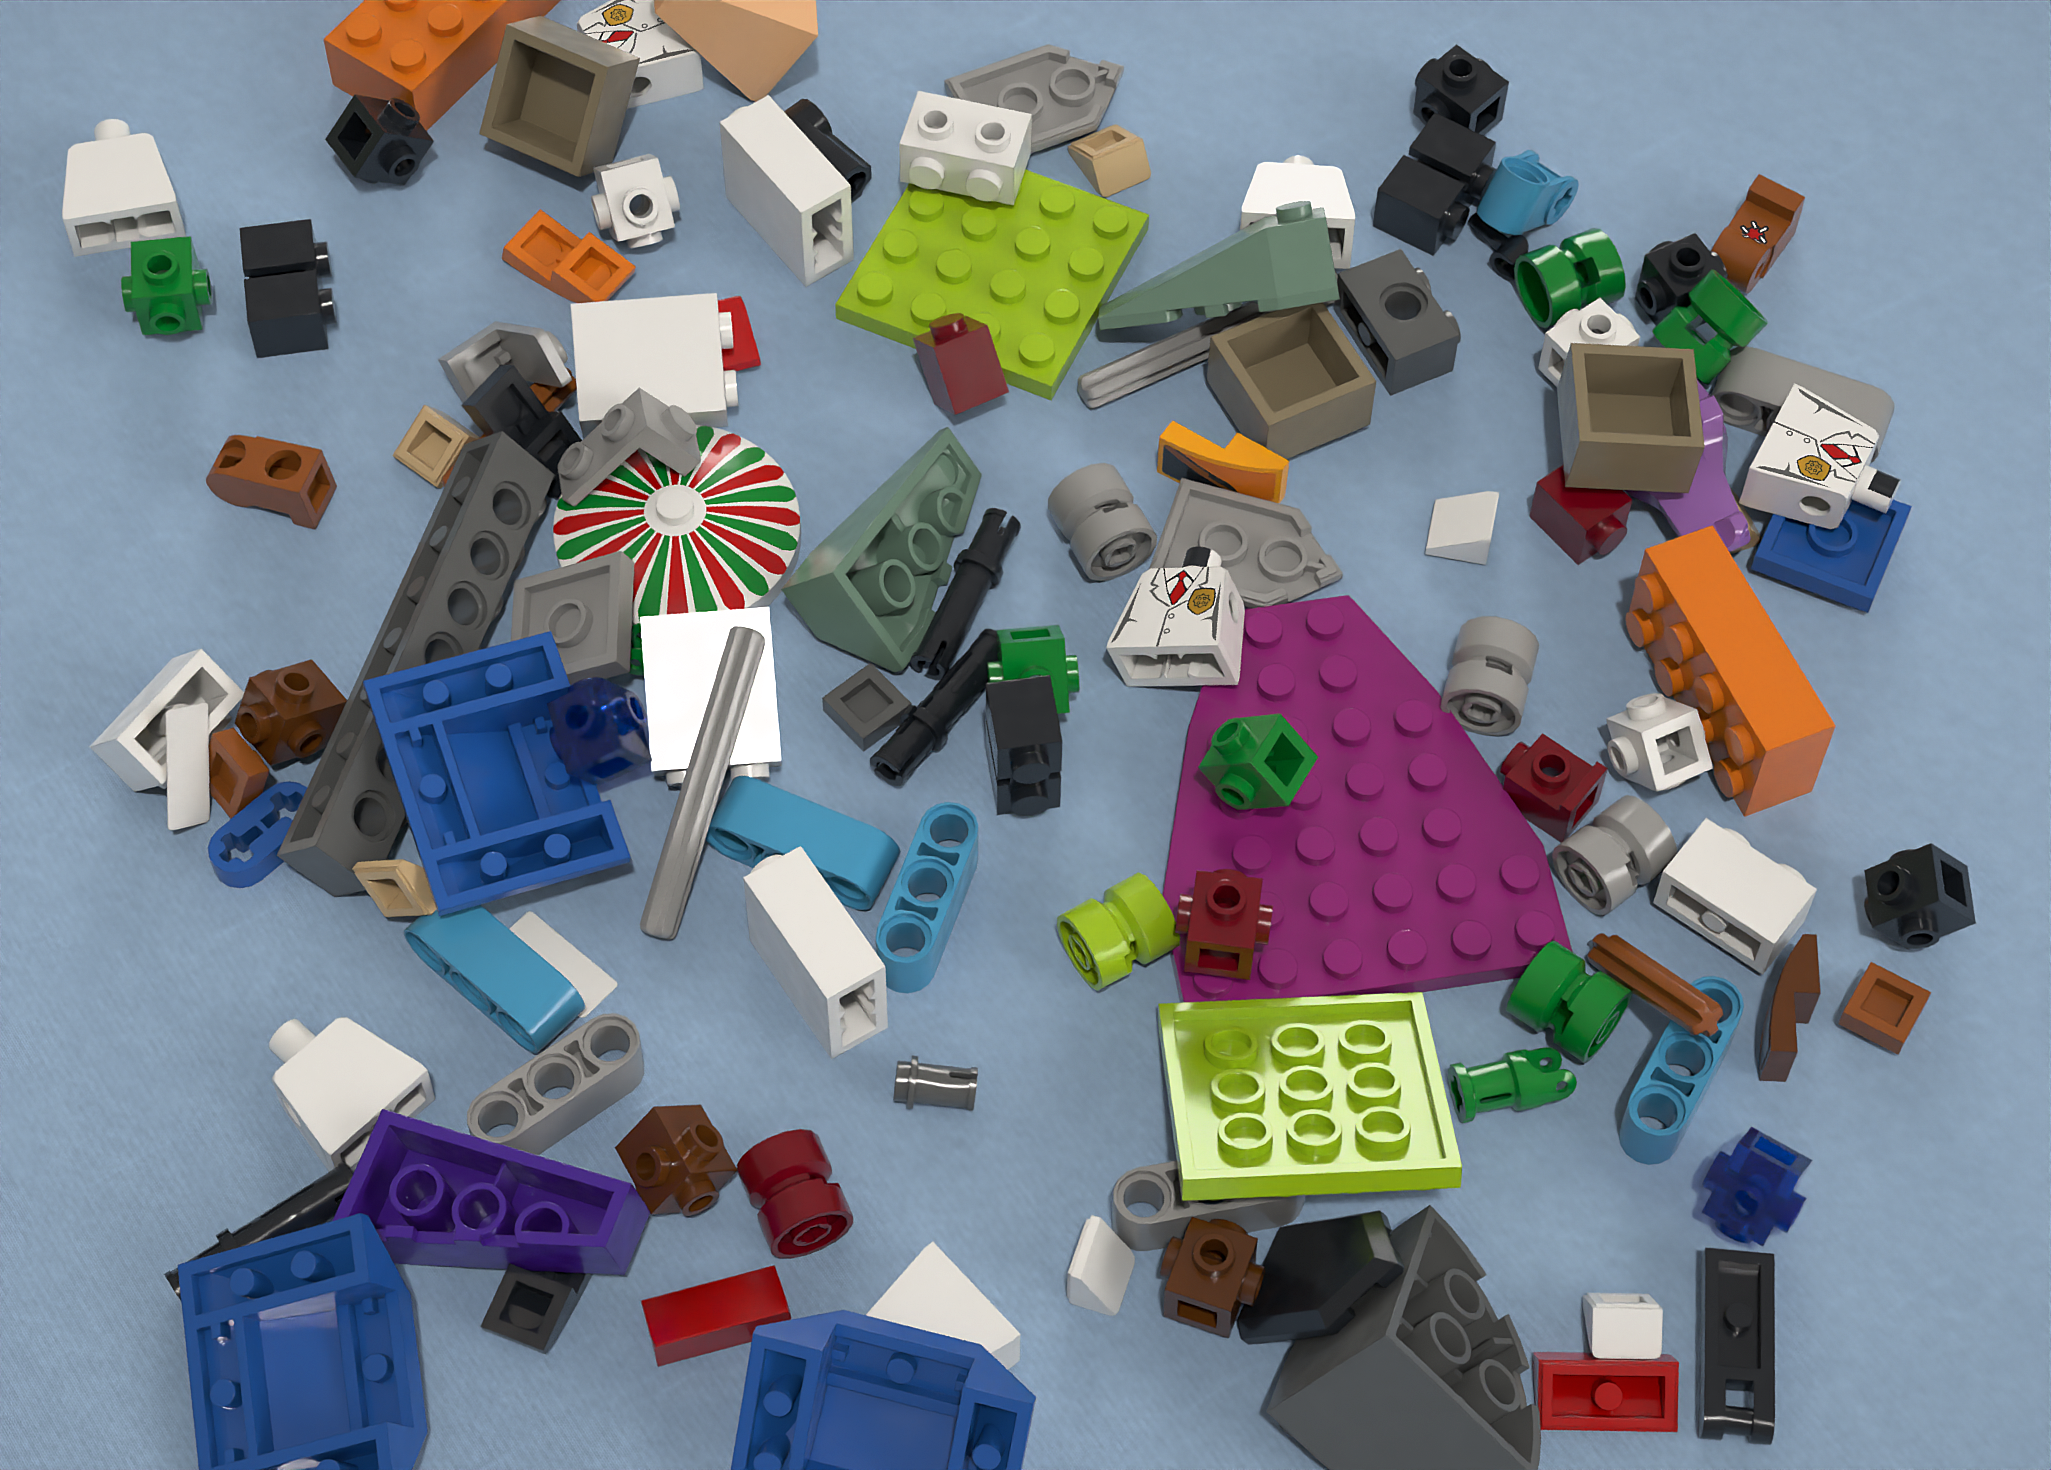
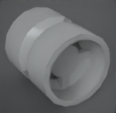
M1107 463L1091 464L1076 470L1065 477L1053 489L1048 498V510L1062 534L1068 540H1071V549L1083 570L1090 579L1097 581L1112 580L1128 574L1140 566L1152 554L1157 545L1156 533L1139 506L1133 504L1134 497L1114 465Z
M1481 616L1464 623L1460 628L1453 655V668L1449 670L1441 702L1442 711L1449 713L1451 710L1462 728L1468 732L1500 736L1516 730L1521 724L1529 691L1527 685L1531 682L1540 646L1536 636L1525 626L1496 616Z
M1625 795L1594 818L1592 826L1586 825L1556 846L1552 858L1554 868L1570 895L1587 910L1604 916L1635 894L1638 884L1644 885L1662 873L1676 856L1677 847L1670 829L1660 815L1641 799Z

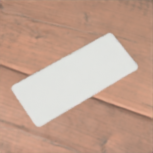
M205 702L170 709L165 714L167 826L171 831L206 823L210 819L208 704Z
M527 912L509 928L566 977L576 988L585 1003V1009L578 1015L580 1018L586 1017L617 987L618 984L612 977L533 912Z

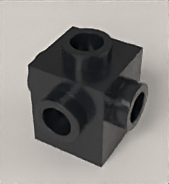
M1457 44L1439 59L1432 58L1427 61L1418 72L1414 83L1417 89L1413 114L1420 118L1424 125L1428 123L1434 113H1437L1484 136L1503 119L1509 81L1493 71L1484 60L1475 58Z
M354 94L325 138L354 178H360L372 184L379 181L404 186L416 172L421 160L434 143L432 137L419 122V113L405 101L397 98L383 100Z
M1693 233L1675 242H1662L1645 254L1635 299L1655 326H1657L1675 306L1687 308L1690 305L1689 292L1711 269H1714L1726 279L1728 274L1720 256L1714 251H1709L1698 235ZM1702 320L1700 325L1705 324L1706 322Z
M1932 843L1917 849L1899 851L1893 854L1888 861L1864 870L1868 895L1864 901V908L1872 928L1907 949L1932 946L1939 941L1940 937L1976 924L1968 866Z

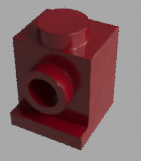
M1542 733L1531 747L1522 741L1517 743L1504 760L1500 773L1505 776L1503 790L1509 794L1524 818L1562 843L1598 803L1608 768L1599 762H1596L1594 766L1590 765Z

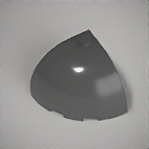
M1429 1205L1391 1232L1392 1236L1389 1239L1392 1248L1400 1253L1405 1268L1404 1272L1387 1288L1382 1287L1376 1282L1364 1296L1352 1304L1350 1307L1354 1310L1356 1316L1337 1334L1296 1339L1283 1366L1267 1413L1278 1422L1285 1433L1294 1437L1329 1470H1538L1541 1449L1539 1407L1533 1404L1527 1406L1520 1374L1529 1369L1530 1366L1510 1315L1507 1314L1498 1320L1486 1295L1477 1281L1486 1276L1479 1262L1451 1226Z

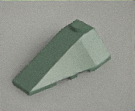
M1297 201L1277 206L1275 208L1276 215L1262 218L1102 305L1099 308L1098 315L1100 330L1167 323L1183 316L1182 309L1194 308L1196 315H1205L1206 318L1226 316L1229 311L1241 307L1242 302L1254 301L1255 304H1258L1259 312L1340 299L1324 207L1312 209L1311 201Z
M949 427L939 430L808 555L781 589L817 638L893 672L904 670L910 662L913 653L919 647L936 613L932 610L938 588L948 584L953 568L947 563L954 537L964 533L982 476Z

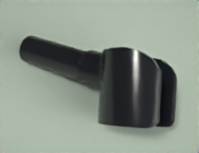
M1474 213L1468 220L1469 225L1495 249L1489 258L1492 269L1504 280H1515V262L1520 255L1528 253L1529 245L1527 239L1523 235H1511L1508 238L1484 222L1477 213Z

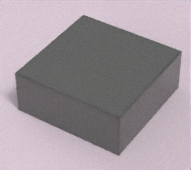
M869 663L822 697L823 711L863 752L900 726L901 715L912 705L872 663Z

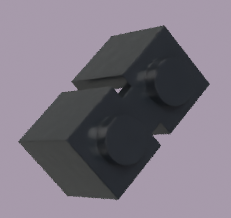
M1434 113L1409 147L1408 154L1418 160L1416 161L1403 155L1378 188L1373 227L1434 256L1447 237L1454 240L1461 233L1469 216V207L1476 198L1482 200L1497 170L1492 167L1496 142Z
M311 219L239 228L243 272L245 277H249V279H244L247 322L256 357L264 358L329 349L327 325L337 324V314L332 288L323 289L322 278L332 277V265L327 241L316 242Z
M1050 675L986 683L987 720L985 750L997 815L1015 813L1020 816H1032L1040 814L1049 808L1060 807V771H1062L1063 741Z

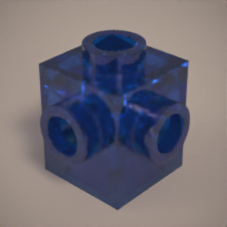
M592 677L572 684L567 690L568 694L547 703L553 724L549 730L550 741L556 754L563 760L567 774L600 786L653 761L643 729L647 725V715L642 702L634 692L604 678Z
M1751 1127L1737 1143L1732 1155L1721 1150L1711 1165L1702 1183V1187L1710 1190L1712 1193L1702 1213L1716 1220L1714 1223L1716 1228L1727 1237L1741 1243L1749 1244L1754 1241L1764 1246L1777 1228L1788 1234L1807 1200V1197L1796 1191L1813 1160Z

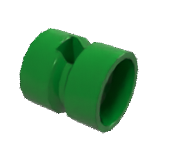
M1592 228L1565 238L1560 243L1559 248L1556 245H1546L1522 254L1515 262V282L1519 297L1530 318L1542 328L1554 326L1565 313L1572 309L1580 311L1581 308H1585L1599 298L1609 305L1619 301L1625 293V273L1621 258L1611 239L1601 229Z
M1711 269L1689 292L1690 305L1687 308L1675 306L1652 330L1655 337L1665 348L1694 349L1697 378L1707 385L1731 362L1730 349L1733 346L1745 348L1768 324V321L1735 286L1714 269ZM1702 320L1718 333L1710 341H1707L1696 330Z
M1552 940L1537 954L1521 976L1509 998L1506 1010L1537 1032L1547 1028L1552 1029L1553 1042L1583 1063H1587L1598 1053L1617 1027L1631 1001L1633 993L1602 971L1588 975L1584 959L1555 940Z

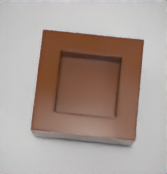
M234 727L213 733L209 742V793L226 814L233 818L262 794L270 771L264 764L261 756L251 749Z
M1870 962L1845 1007L1838 1024L1899 1055L1931 992Z

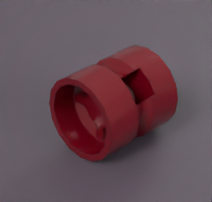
M797 1129L771 1136L750 1148L737 1163V1173L750 1204L760 1209L757 1214L758 1223L771 1254L774 1256L791 1259L822 1250L839 1240L849 1231L854 1223L853 1214L840 1184L827 1183L832 1175V1166L818 1134L812 1130Z

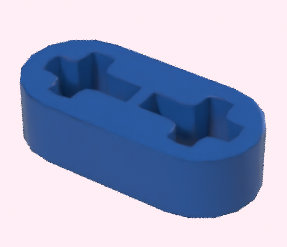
M291 781L273 785L215 832L208 845V854L214 873L220 882L234 888L251 887L262 881L284 862L277 854L293 820L286 816L279 820L277 812L283 808L290 812L297 811L307 790L306 786ZM235 848L242 853L250 850L252 857L245 862L237 857L230 860L228 853Z

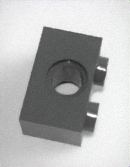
M1402 249L1338 273L1337 286L1340 299L1334 301L1333 310L1390 396L1453 371L1457 345L1461 341L1458 323L1451 312L1441 309L1432 295L1431 286L1426 274L1422 269L1412 266Z

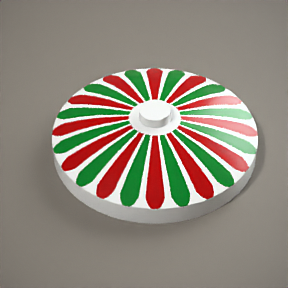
M696 425V438L701 462L684 477L649 453L638 448L576 506L565 502L561 493L553 524L554 546L559 568L622 551L634 561L632 626L641 623L640 617L768 607L782 592L781 589L794 572L801 547V521L797 497L790 480L782 468L764 450L734 433L710 426Z

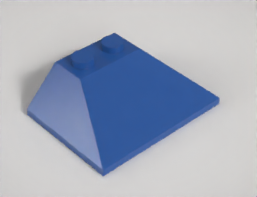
M551 631L363 681L370 709L439 916L630 862L631 856L611 800L601 801L569 709L571 686Z
M356 1214L177 1265L199 1470L413 1469L428 1428L411 1294L368 1215Z
M847 1310L756 1326L752 1335L731 1470H1022L1036 1396L978 1343Z

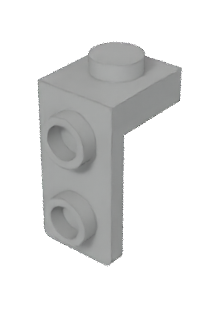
M495 321L438 359L462 403L471 396L499 365H514L525 381L556 387H563L572 381L564 365L568 360L567 354L559 340L549 331L529 326Z
M639 387L622 404H616L610 408L602 422L581 442L572 444L565 451L558 463L563 500L572 506H576L638 448H641L685 477L701 462L696 438L697 428L694 421L682 408L676 405L669 407Z

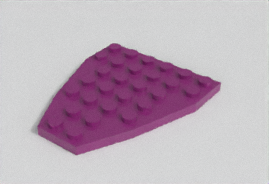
M1349 595L1245 609L1238 685H1202L1188 729L1163 897L1171 909L1175 921H1177L1180 893L1193 895L1197 870L1214 872L1219 869H1232L1244 873L1247 877L1262 878L1260 904L1273 905L1268 945L1255 944L1250 980L1185 972L1188 935L1179 934L1180 945L1169 951L1180 1003L1428 992L1521 978L1532 960L1552 940L1573 952L1544 845L1509 794L1503 790L1502 784L1451 710L1449 713L1442 711V697L1438 691ZM1281 713L1316 753L1318 759L1289 806L1236 810L1219 798L1215 791L1216 787L1198 766L1212 746L1211 739L1215 731L1228 719Z

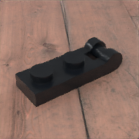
M1705 1247L1701 1257L1698 1436L1700 1439L1721 1441L1723 1434L1747 1436L1749 1443L1771 1445L1775 1428L1774 1254ZM1726 1389L1748 1391L1749 1407L1726 1405Z

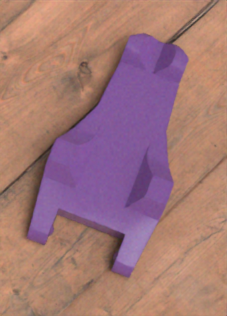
M1697 380L1705 448L1689 493L1624 491L1632 497L1659 509L1678 537L1713 525L1730 552L1748 544L1751 537L1747 520L1743 513L1739 511L1725 477L1728 436L1724 425L1723 412L1715 397L1709 395Z

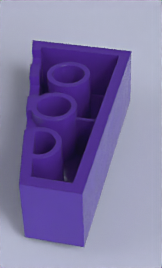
M382 1109L333 1221L360 1213L368 1215L394 1264L507 1269L510 1263L530 1271L625 1275L650 1211L632 1183Z

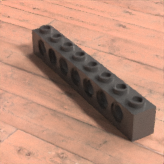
M503 431L464 444L278 851L277 856L334 897L366 890L352 868L357 862L389 860L387 856L397 833L408 822L370 709L363 681L481 650L480 644L487 628L503 606L504 599L502 594L509 578L525 556V548L523 546L530 530L546 508L547 500L545 496L555 474Z

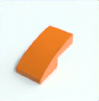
M541 209L504 246L502 260L550 291L575 303L608 301L633 275L636 268L635 265L592 233L588 232L581 240Z

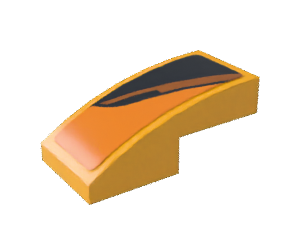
M1173 420L1159 436L1157 472L1180 483L1181 478L1275 503H1280L1285 497L1289 460L1238 432L1225 448L1216 445Z

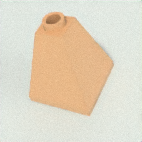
M654 0L655 13L746 97L755 102L767 96L818 37L816 0Z

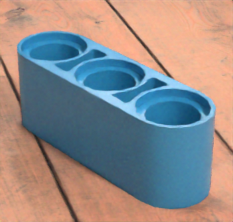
M737 776L733 779L713 813L706 836V841L719 853L752 868L772 855L783 856L801 846L841 904L856 910H867L872 907L901 853L898 844L885 832L749 776Z
M944 802L936 804L926 811L919 823L877 927L876 953L885 965L886 987L895 992L913 993L929 985L936 973L978 864V822L973 812L960 803ZM947 839L961 842L960 845L954 847H943L937 843ZM923 893H934L940 896L939 899L930 902L920 901L915 897ZM903 947H910L920 951L910 957H901L892 953Z
M481 905L442 916L438 915L436 909L432 915L419 916L404 930L406 941L427 966L521 1047L533 1054H537L585 1009V1003L581 995L571 982Z
M1708 976L1701 977L1691 983L1692 986L1718 1002L1722 1007L1723 1016L1719 1019L1721 1023H1717L1719 1030L1708 1037L1703 1033L1693 1035L1670 1019L1630 1095L1618 1135L1624 1152L1636 1162L1653 1165L1660 1164L1672 1157L1731 1046L1742 1016L1744 1003L1737 987L1726 979ZM1680 1064L1686 1066L1694 1075L1682 1076L1676 1074L1668 1065ZM1640 1118H1657L1667 1128L1660 1130L1649 1128L1642 1123Z

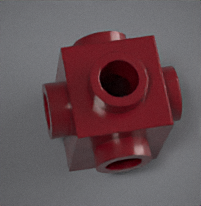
M1219 869L1214 872L1196 871L1193 895L1180 893L1175 933L1188 935L1185 972L1250 980L1255 944L1268 945L1273 905L1260 904L1262 878L1247 877L1244 873L1232 869Z

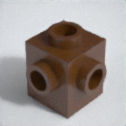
M310 659L276 670H265L256 676L249 677L235 719V725L239 728L244 739L251 743L271 766L296 757L305 758L319 750L325 749L347 699L318 665Z
M701 1104L654 1106L615 1147L635 1184L636 1191L643 1202H645L650 1214L682 1212L685 1216L698 1214L717 1201L719 1198L718 1190L738 1171L724 1146L721 1134L712 1125Z
M1191 1217L1184 1239L1174 1236L1171 1238L1162 1262L1160 1276L1168 1278L1164 1290V1317L1229 1338L1241 1304L1253 1307L1263 1282L1266 1267L1256 1264L1258 1238L1248 1235L1245 1229L1228 1220L1211 1219L1207 1222Z

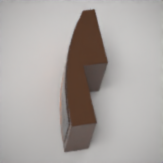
M1817 934L1802 935L1781 971L1763 1025L1759 1054V1081L1786 1082L1798 1053L1796 1023L1809 1024L1821 994Z

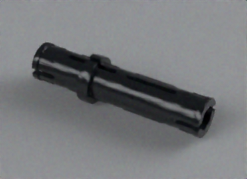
M989 508L985 511L982 522L969 548L962 550L958 554L953 565L956 574L919 647L910 659L911 666L918 673L922 670L926 661L931 662L924 675L927 678L941 680L949 671L988 590L998 585L1004 573L1001 564L1014 538L1018 535L1021 524L1012 515L1006 527H1000L1007 514L1002 509Z
M984 629L965 654L956 661L934 686L928 696L917 707L916 705H911L901 715V725L896 729V732L870 758V765L876 767L874 772L882 780L893 786H901L925 755L931 750L937 751L948 740L947 731L953 726L952 724L986 688V683H988L987 662L998 661L996 630Z
M342 1161L338 1164V1167L233 1233H230L228 1228L215 1236L219 1242L189 1261L328 1222L334 1218L353 1176L352 1172L345 1162ZM177 1267L172 1271L169 1270L164 1275L181 1301Z

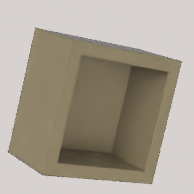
M541 15L507 24L479 134L577 177L593 173L594 167L613 162L640 57Z
M1323 302L1275 310L1210 337L1207 382L1241 434L1288 459L1370 425L1376 380Z
M1571 343L1557 388L1565 487L1689 493L1705 448L1694 349Z

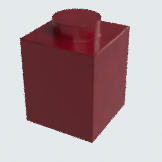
M954 313L932 321L929 324L930 331L913 338L935 405L956 415L1009 393L988 325L964 316L962 313Z
M1563 464L1537 481L1529 517L1577 565H1580L1597 552L1601 555L1611 552L1622 542L1627 534L1626 524L1632 499L1623 490L1565 487Z

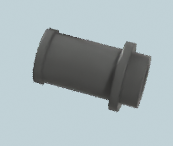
M914 1055L911 1056V1062L897 1061L893 1101L906 1102L907 1109H913L914 1103L974 1110L978 1076L977 1067L962 1068L918 1063L919 1056Z

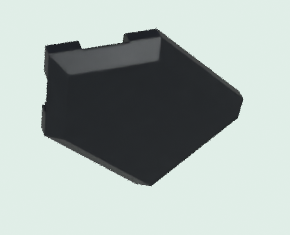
M1378 1210L1280 1227L1262 1265L1266 1269L1256 1302L1253 1307L1244 1304L1238 1316L1237 1322L1241 1339L1248 1345L1337 1334L1356 1316L1354 1310L1350 1307L1352 1304L1364 1296L1376 1282L1382 1287L1387 1288L1404 1272L1405 1268L1400 1253L1392 1248L1389 1239L1392 1236V1229L1387 1216Z

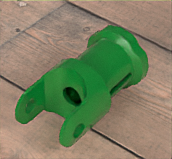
M1552 1047L1529 1051L1527 1049L1504 1053L1501 1061L1465 1068L1459 1062L1450 1064V1068H1448L1449 1091L1454 1110L1461 1123L1473 1121L1476 1113L1512 1106L1516 1111H1522L1543 1106L1548 1102L1565 1099L1576 1089L1577 1080L1571 1071L1560 1069L1562 1065L1561 1054ZM1543 1058H1551L1547 1065H1540ZM1565 1081L1566 1085L1563 1089H1556L1559 1082Z

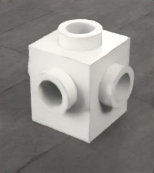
M646 154L593 168L599 194L591 196V204L600 231L609 229L610 237L618 242L627 240L628 248H635L663 240L661 231L675 227L672 212L680 210L679 197L672 176L663 178L658 157ZM636 195H640V206L635 211H630V201Z
M1599 298L1580 311L1578 309L1568 311L1556 322L1552 329L1545 333L1538 369L1558 388L1571 343L1638 346L1640 336L1625 316L1616 314Z
M1653 693L1632 699L1626 704L1627 710L1606 718L1612 739L1607 745L1610 760L1616 771L1628 780L1658 792L1677 787L1684 783L1686 779L1713 769L1705 740L1704 727L1699 718L1698 710L1666 698L1663 694Z

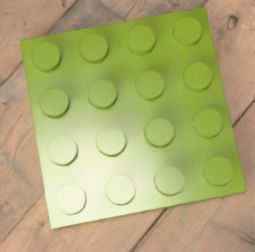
M1026 169L1014 205L996 201H981L972 196L939 189H924L909 183L836 302V319L916 349L913 338L930 331L929 324L932 321L949 314L962 313L964 316L988 325L1006 384L1052 400L1096 323L1099 308L1108 302L1147 233L1149 214Z
M1423 992L1158 1004V1028L1182 1201L1461 1188L1462 1163Z

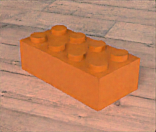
M364 0L323 39L332 83L351 96L356 94L383 100L397 98L405 101L419 113V122L427 131L497 63L507 24L540 15L544 17L561 0Z
M1711 525L1645 549L1639 574L1635 579V589L1629 612L1626 613L1627 630L1635 645L1638 647L1644 646L1654 663L1655 676L1663 693L1668 697L1673 696L1675 701L1698 710L1699 718L1705 731V740L1710 759L1714 765L1715 779L1721 792L1728 798L1733 797L1744 817L1812 792L1836 725L1714 526Z

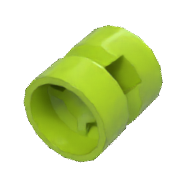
M1139 872L1105 890L1103 903L1090 898L1057 917L1059 937L1068 957L1083 980L1097 991L1131 973L1132 961L1134 959L1145 965L1180 945V935L1175 933L1176 921L1166 900L1155 884L1146 875Z

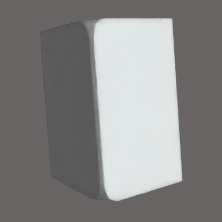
M1486 491L1435 499L1425 554L1486 565L1499 492Z
M1091 1215L1090 1219H1086L1068 1271L1067 1298H1069L1070 1304L1114 1316L1119 1312L1135 1265V1256L1131 1249L1105 1221L1094 1215Z
M1587 1293V1295H1583V1312L1589 1347L1594 1357L1599 1359H1657L1661 1356L1663 1308L1649 1294Z

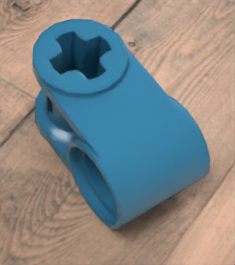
M1526 150L1522 154L1504 157L1501 160L1477 208V214L1484 222L1501 232L1511 235H1522L1525 231L1545 224L1552 225L1557 222L1573 202L1578 191L1579 182L1572 176L1561 177L1539 162L1540 157L1536 152Z

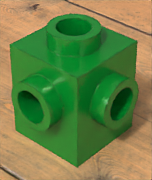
M191 236L131 242V276H123L121 278L122 298L125 311L136 312L142 335H173L183 331L203 330L202 305L212 304L211 281L208 269H200Z
M1049 625L996 630L998 661L987 662L988 683L1029 678L1033 675H1050L1057 714L1070 713L1069 693H1079L1080 690L1078 661L1076 655H1066L1065 638L1060 626Z
M1280 713L1228 719L1215 731L1211 739L1212 746L1198 768L1216 787L1215 791L1219 798L1236 810L1282 807L1290 805L1318 756Z

